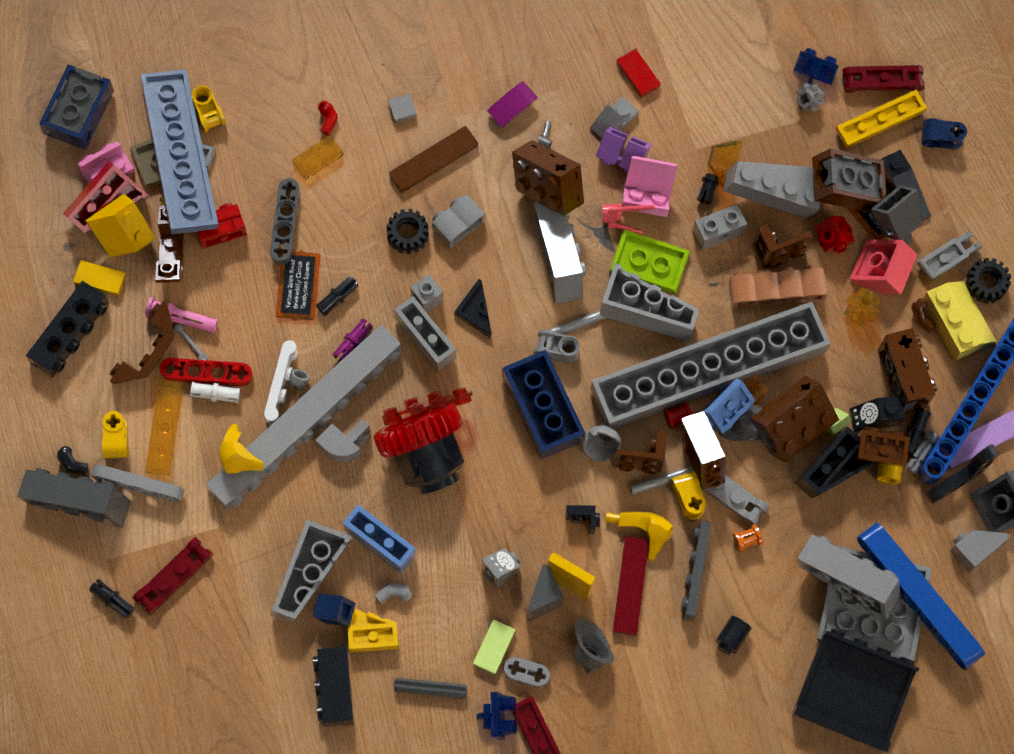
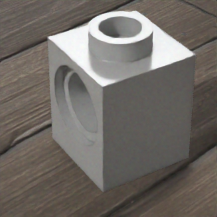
M430 274L410 286L411 297L414 296L426 312L443 302V291Z

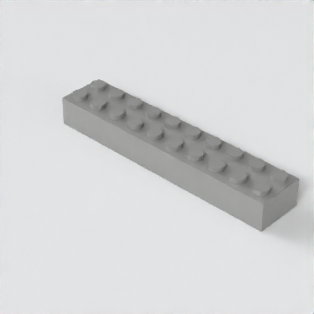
M809 302L594 379L590 389L605 426L616 429L661 413L664 409L680 406L683 402L688 403L727 389L735 379L746 382L824 354L831 343L813 302Z

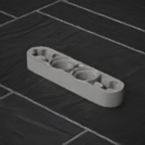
M95 464L91 477L97 481H108L118 487L173 502H181L184 494V489L179 486L104 465Z

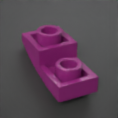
M521 81L494 103L487 112L501 128H504L519 113H522L537 100L538 97L524 81Z

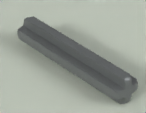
M397 677L394 681V691L464 699L467 696V685Z

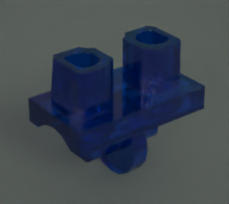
M806 48L804 52L800 51L793 71L808 76V83L811 85L814 79L832 85L839 67L837 59L831 56L825 57V60L816 57V51L810 48Z
M491 692V704H483V713H477L476 719L483 720V729H491L492 738L505 740V736L517 733L516 721L505 720V711H516V698L499 692Z

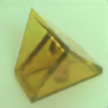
M737 140L712 145L708 165L714 175L719 178L718 181L723 189L727 170L737 162L743 141Z

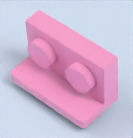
M119 142L105 145L101 151L94 155L85 156L78 163L80 171L88 184L108 161L114 164L126 176L135 172Z

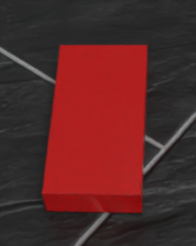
M637 49L617 59L616 63L641 98L660 87L661 83Z

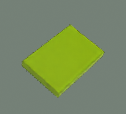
M624 229L609 273L612 274L614 265L617 263L628 273L632 274L633 272L640 276L644 282L650 285L654 284L660 287L662 291L676 295L690 251Z

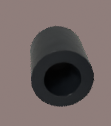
M730 616L715 640L718 644L717 648L727 655H730V653L736 654L752 628L742 619Z

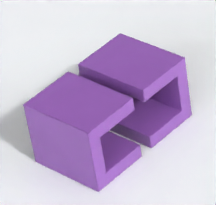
M609 127L603 135L596 157L601 158L600 161L612 166L616 163L622 167V171L628 173L631 157L647 158L652 144L632 137L628 141L623 156L620 157L629 134Z

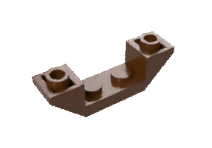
M159 205L158 227L160 247L159 261H156L155 281L156 283L180 282L183 278L184 233H170L165 205Z
M162 302L161 305L156 303L149 314L152 316L150 322L166 333L164 336L162 334L157 336L152 344L155 349L151 355L146 353L139 363V366L142 367L139 371L125 361L121 365L116 363L109 374L112 376L111 383L116 384L150 376L175 338L169 305L166 302Z

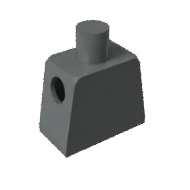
M900 185L871 209L885 237L903 240L907 245L913 242L911 232L922 223L917 189Z

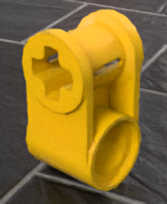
M203 85L196 87L192 91V99L203 131L206 133L210 128L220 124L226 125L223 113L219 105H217L210 88ZM203 96L209 98L205 102L197 101L200 97Z
M110 411L104 415L102 420L103 459L129 457L127 422L121 413ZM114 420L119 422L116 424V428L111 427L114 424Z
M693 471L672 478L671 486L685 518L691 521L700 519L706 507V500L696 473ZM693 504L695 507H698V510H695L694 507H690V505Z

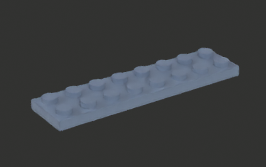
M185 69L141 74L140 80L170 233L177 234L218 229V220L187 71Z

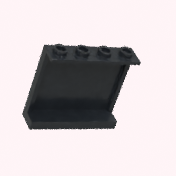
M831 628L830 632L827 630L823 631L792 715L880 751L888 752L891 745L889 741L915 673L920 668L913 666L915 662L901 656L900 660L891 657L892 652L877 647V650H873L867 647L868 642L854 638L853 641L844 638L845 633Z

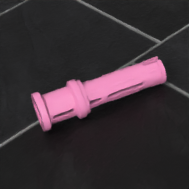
M150 297L145 309V317L149 318V314L156 303L161 305L162 302L155 301L154 297ZM171 302L168 304L173 322L215 333L218 319L176 308V305Z

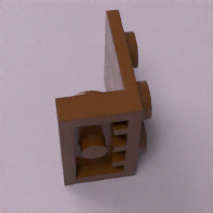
M766 224L758 228L752 245L763 268L769 266L775 268L782 265L787 259L792 258L796 260L803 257L813 235L811 232L777 244L778 239L773 230L770 231Z
M866 427L865 430H861L858 433L860 437L857 454L858 460L906 467L910 437H905L904 433L898 431H890L889 434L881 433L880 429Z
M658 430L656 438H651L649 453L617 449L613 466L626 472H630L633 469L642 470L645 474L661 472L665 459L667 431Z

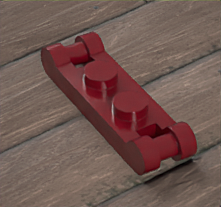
M921 65L851 66L842 69L843 78H845L843 86L846 93L878 90L922 91L925 89V81L922 80L924 71ZM907 75L912 76L913 80H908ZM860 76L861 81H854V77Z
M197 537L190 540L178 555L133 595L132 599L137 604L141 603L148 615L155 613L212 558L213 553L209 549H205ZM193 552L199 556L195 561L189 557ZM151 592L158 596L153 601L148 597Z

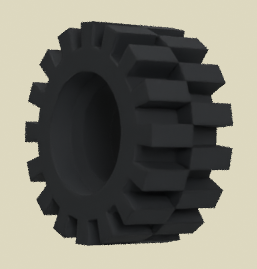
M409 208L408 212L401 209V213L398 214L396 211L393 213L394 217L389 218V224L387 223L389 244H392V248L395 251L398 248L399 253L402 254L404 251H407V254H411L412 250L416 253L419 251V247L423 249L429 235L428 222L425 216H420V212L417 210L413 213V209ZM404 224H411L416 228L417 233L414 237L405 239L399 234L400 227Z
M985 258L983 261H977L972 266L966 279L967 289L972 291V298L976 295L978 297L977 301L980 302L981 299H984V303L988 304L990 300L994 303L1005 295L1011 285V281H1009L1011 274H1007L1009 271L1008 267H1002L1004 265L1002 261L997 264V259L993 258L992 261H989V258ZM984 273L992 274L997 280V285L994 288H986L981 284L980 276Z

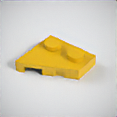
M354 608L351 624L348 627L349 653L399 649L397 622L387 618L382 619L371 612L365 613Z

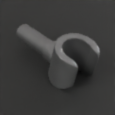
M546 120L538 143L550 149L553 140L547 137L551 121Z

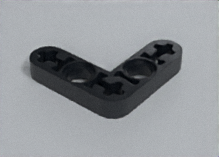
M993 444L987 446L977 453L966 467L926 493L932 504L940 501L988 469L1000 453Z

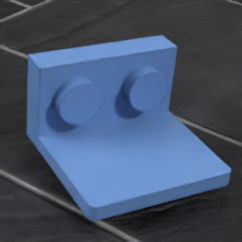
M735 379L727 389L722 390L702 411L705 412L712 429L724 434L742 414L748 411L749 407L755 402V399L743 381Z

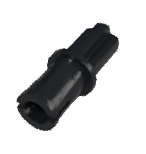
M349 276L335 289L331 288L330 293L316 304L317 309L324 316H327L339 303L343 304L344 299L358 287L357 281Z
M916 409L911 426H908L906 429L908 431L906 437H910L908 455H914L921 437L925 436L924 429L931 415L925 409Z
M97 579L96 583L94 582L91 585L89 592L105 603V607H111L123 618H129L133 614L134 607L119 596L117 590L113 591L100 579Z

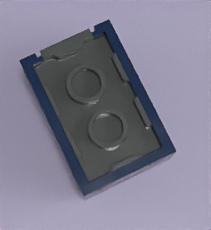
M68 64L39 123L43 134L86 150L114 93L111 80L104 77L101 78L99 75L80 68L76 70V67Z

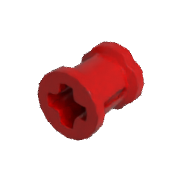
M683 402L682 406L671 410L668 408L664 409V416L671 430L675 429L676 425L682 423L681 418L693 415L687 402Z

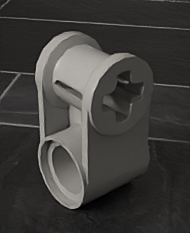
M545 329L538 331L539 340L537 348L533 350V354L546 349L552 360L573 363L578 359L579 342L575 337ZM571 346L575 351L566 353L563 351V348Z

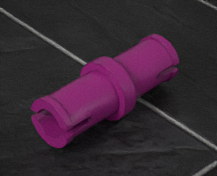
M361 319L351 333H347L344 336L345 340L332 353L333 357L337 359L343 352V355L338 360L339 362L352 352L373 329L370 323L362 329L367 320Z

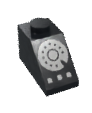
M901 395L876 398L849 408L853 432L865 430L866 427L880 429L900 426L905 419Z

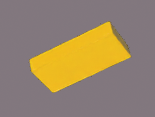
M81 260L73 283L79 285L83 280L98 291L119 296L126 273Z

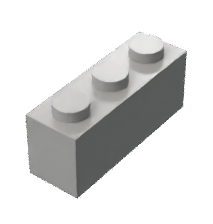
M414 296L394 309L395 320L437 372L456 359V348Z

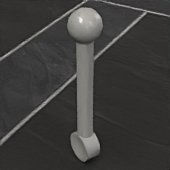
M176 324L174 330L184 337L199 356V360H208V355L199 350L183 330V325Z

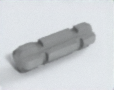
M928 431L925 434L923 441L920 442L916 452L912 455V459L906 465L907 471L912 474L919 472L922 467L921 464L925 462L939 439L936 433Z

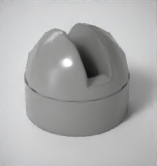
M294 369L291 372L289 383L291 387L296 386L300 390L306 387L310 376L301 369Z

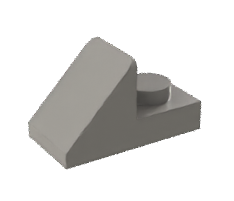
M622 97L613 106L607 104L590 129L602 140L605 131L609 127L621 131L639 115V111L627 99Z

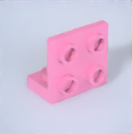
M632 156L623 191L622 207L655 205L656 208L653 210L636 212L667 217L677 164Z

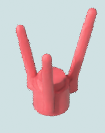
M622 203L603 204V223H608V228L625 229L643 235V231L618 224L617 221H621L622 212L653 210L656 206L638 205L622 207Z

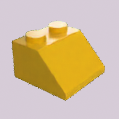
M125 194L85 220L110 258L137 252L156 239V236L135 203Z

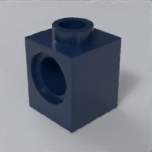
M318 594L313 618L329 625L350 627L356 603L344 596Z

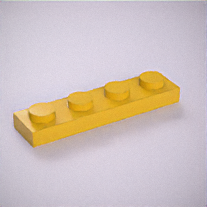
M914 90L838 125L835 130L847 149L925 113L927 107L918 91Z

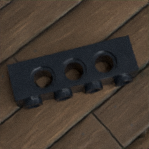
M82 280L26 354L28 361L52 378L56 373H60L64 369L70 354H74L78 350L84 335H89L93 330L96 319L99 316L102 317L107 311L109 302L106 295ZM82 308L89 309L85 315L78 314ZM75 327L72 333H64L66 328ZM55 345L61 346V348H60V350H59L58 352H56V353H51V352H50V349H51L53 346H55Z

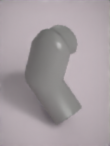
M390 583L374 594L380 604H383L392 596L399 597L402 601H408L412 597V592L406 584Z

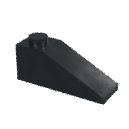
M901 149L880 159L884 160L885 184L888 191L891 193L900 185L917 189L922 221L931 217L913 169Z

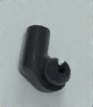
M63 446L57 452V459L65 471L83 475L87 474L89 464L75 461L70 447Z

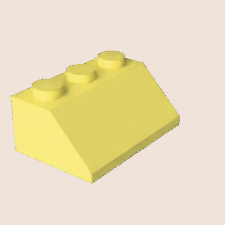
M963 281L948 282L926 292L923 298L928 303L926 310L932 321L936 324L935 327L954 362L997 342Z

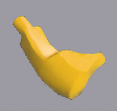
M236 424L230 425L219 446L218 455L222 469L227 474L262 470L264 468L263 461L252 455L238 442L241 436L239 426Z
M607 512L605 522L619 524V527H638L645 530L649 538V561L655 560L660 549L671 538L674 528L664 517L651 512H621L620 515Z

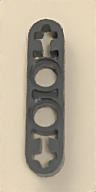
M291 178L282 180L278 187L270 247L271 259L277 265L289 263L293 253L300 188L298 182ZM288 187L293 188L290 193L291 200L287 199L286 190ZM283 207H291L293 209L292 214L289 216L282 215L280 211ZM286 227L290 229V234L286 237L279 236L277 232L280 228ZM280 243L284 244L285 254L282 257H278L277 254L280 252Z

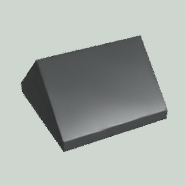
M546 564L542 566L527 609L526 620L529 621L562 606L564 596L549 566Z

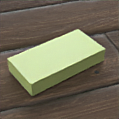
M493 619L473 665L496 675L516 629Z

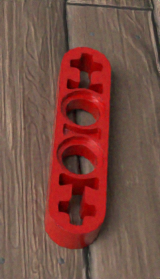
M166 358L159 367L162 377L170 382H195L212 385L218 383L219 385L242 387L249 385L253 379L250 366L240 362ZM170 365H174L176 370H182L181 365H184V376H181V372L176 370L172 371V374L169 375L165 369H169ZM199 366L201 373L197 377H191L188 375L190 367ZM215 368H223L225 374L222 378L216 379L212 376V371ZM232 368L233 374H239L241 370H245L247 375L240 380L238 375L231 374L232 379H228V369Z

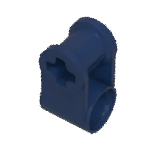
M935 118L925 119L922 125L921 144L929 148L959 149L964 143L967 128L961 122L944 121Z

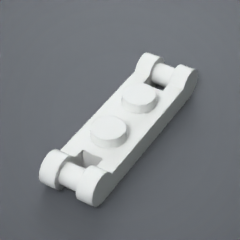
M291 340L285 341L282 345L264 411L265 420L269 427L279 418L278 410L280 403L285 402L287 389H284L286 381H290V375L293 367H290L291 361L298 357L297 346Z

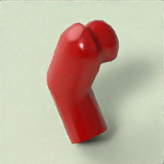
M321 101L318 105V110L324 122L320 132L330 136L338 120V115L331 103Z

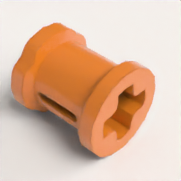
M756 524L746 531L732 533L735 546L740 553L744 552V549L748 547L763 545L762 535Z

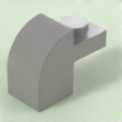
M362 419L347 435H344L336 426L331 424L315 440L316 446L334 461H353L361 455L360 448L357 445H363L370 437V425Z

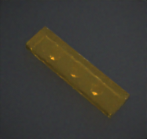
M159 380L145 468L146 473L170 476L183 382Z

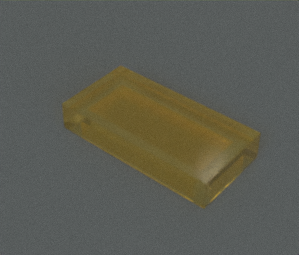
M331 135L292 159V162L306 180L344 154Z

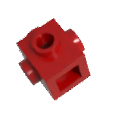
M831 216L814 227L819 237V244L825 252L839 254L846 251L848 245L855 242L852 228L847 223L845 217Z

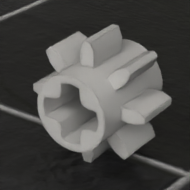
M803 84V90L796 91L798 94L796 103L802 107V111H817V105L824 104L823 95L825 93L818 88V84Z

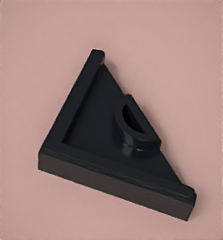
M478 279L455 310L454 315L490 338L492 331L482 280Z

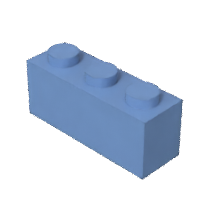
M357 505L343 522L344 530L399 573H402L416 556L415 547L360 505Z

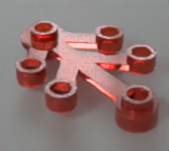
M466 387L453 390V394L442 396L440 391H435L427 394L428 401L418 402L417 397L404 401L406 409L398 411L397 407H391L383 410L384 415H382L384 426L403 421V414L410 413L411 416L424 413L431 408L439 409L446 407L451 403L456 406L472 401V390L467 391Z

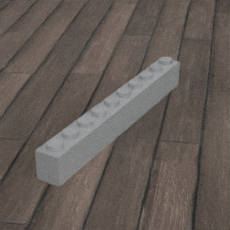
M381 324L246 448L252 455L263 461L264 468L262 470L242 471L235 474H227L224 470H221L206 484L208 492L227 511L231 508H237L249 491L254 492L262 484L261 480L266 475L271 476L280 467L278 464L285 458L287 460L290 459L297 452L296 448L302 442L307 443L313 438L316 429L320 426H326L337 410L342 411L349 404V399L354 394H361L367 387V382L372 378L377 379L389 362L392 364L401 356V343Z

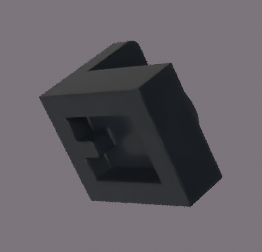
M566 505L565 520H571V523L575 524L585 523V520H589V534H594L596 527H600V513H596V505Z

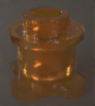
M752 375L750 380L744 383L749 391L755 392V394H751L755 399L753 404L760 403L763 396L768 393V386L761 383L758 375Z

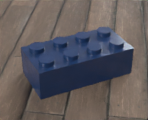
M546 349L502 367V378L541 460L584 441L586 433Z

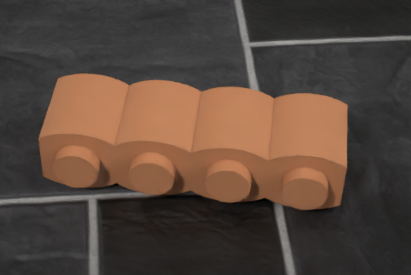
M815 265L806 266L803 270H794L792 267L781 269L780 272H771V270L764 269L758 271L757 274H748L745 271L734 273V276H730L729 279L733 309L824 301L827 296L823 268H817Z

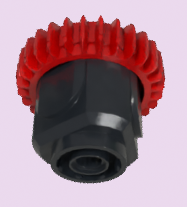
M447 403L428 408L397 420L375 433L374 440L382 457H395L405 484L410 487H418L421 494H428L443 489L460 479L457 471L462 468L465 461L454 435V431H457L462 426L461 416L456 405Z

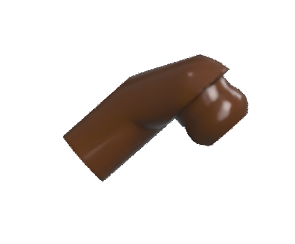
M919 298L911 306L914 320L930 333L936 324L925 315L924 310L928 307V303L924 299Z

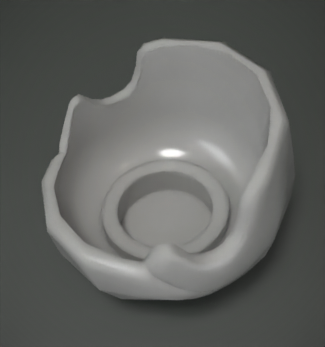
M605 425L592 427L587 432L583 441V451L589 458L600 462L610 461L616 450L621 447L620 435L613 428Z

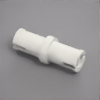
M192 382L190 397L211 399V402L219 400L238 404L240 388L222 387L218 383L207 385Z

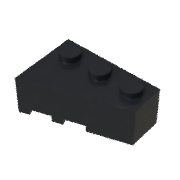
M847 426L833 437L794 483L813 499L876 462L857 459L860 437Z

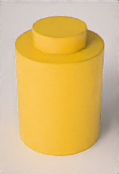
M879 463L876 479L885 484H900L903 467Z

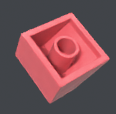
M866 239L850 280L882 294L901 295L917 254L903 240Z

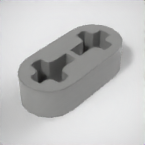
M518 657L509 658L504 664V674L511 681L534 688H542L549 681V670L541 664ZM514 663L519 664V669L526 672H517L516 675H512L508 666H513ZM538 670H541L545 680L540 679L539 682H535V677L528 675V672L536 674Z

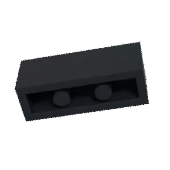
M347 646L317 649V656L313 657L314 672L319 671V681H315L316 696H321V705L317 706L318 721L323 720L324 727L354 724Z

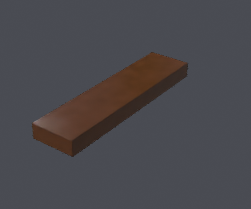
M464 126L389 172V176L401 193L475 149L479 146V143L467 126Z

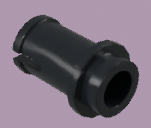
M707 173L705 177H702L701 181L703 184L697 197L698 202L704 204L705 200V204H711L715 188L719 186V178L716 175Z

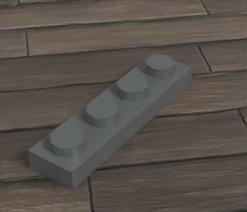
M701 521L699 528H694L692 541L696 542L695 551L691 550L688 565H693L692 572L686 575L684 587L689 589L687 598L683 597L681 612H685L684 620L694 621L696 617L711 522Z

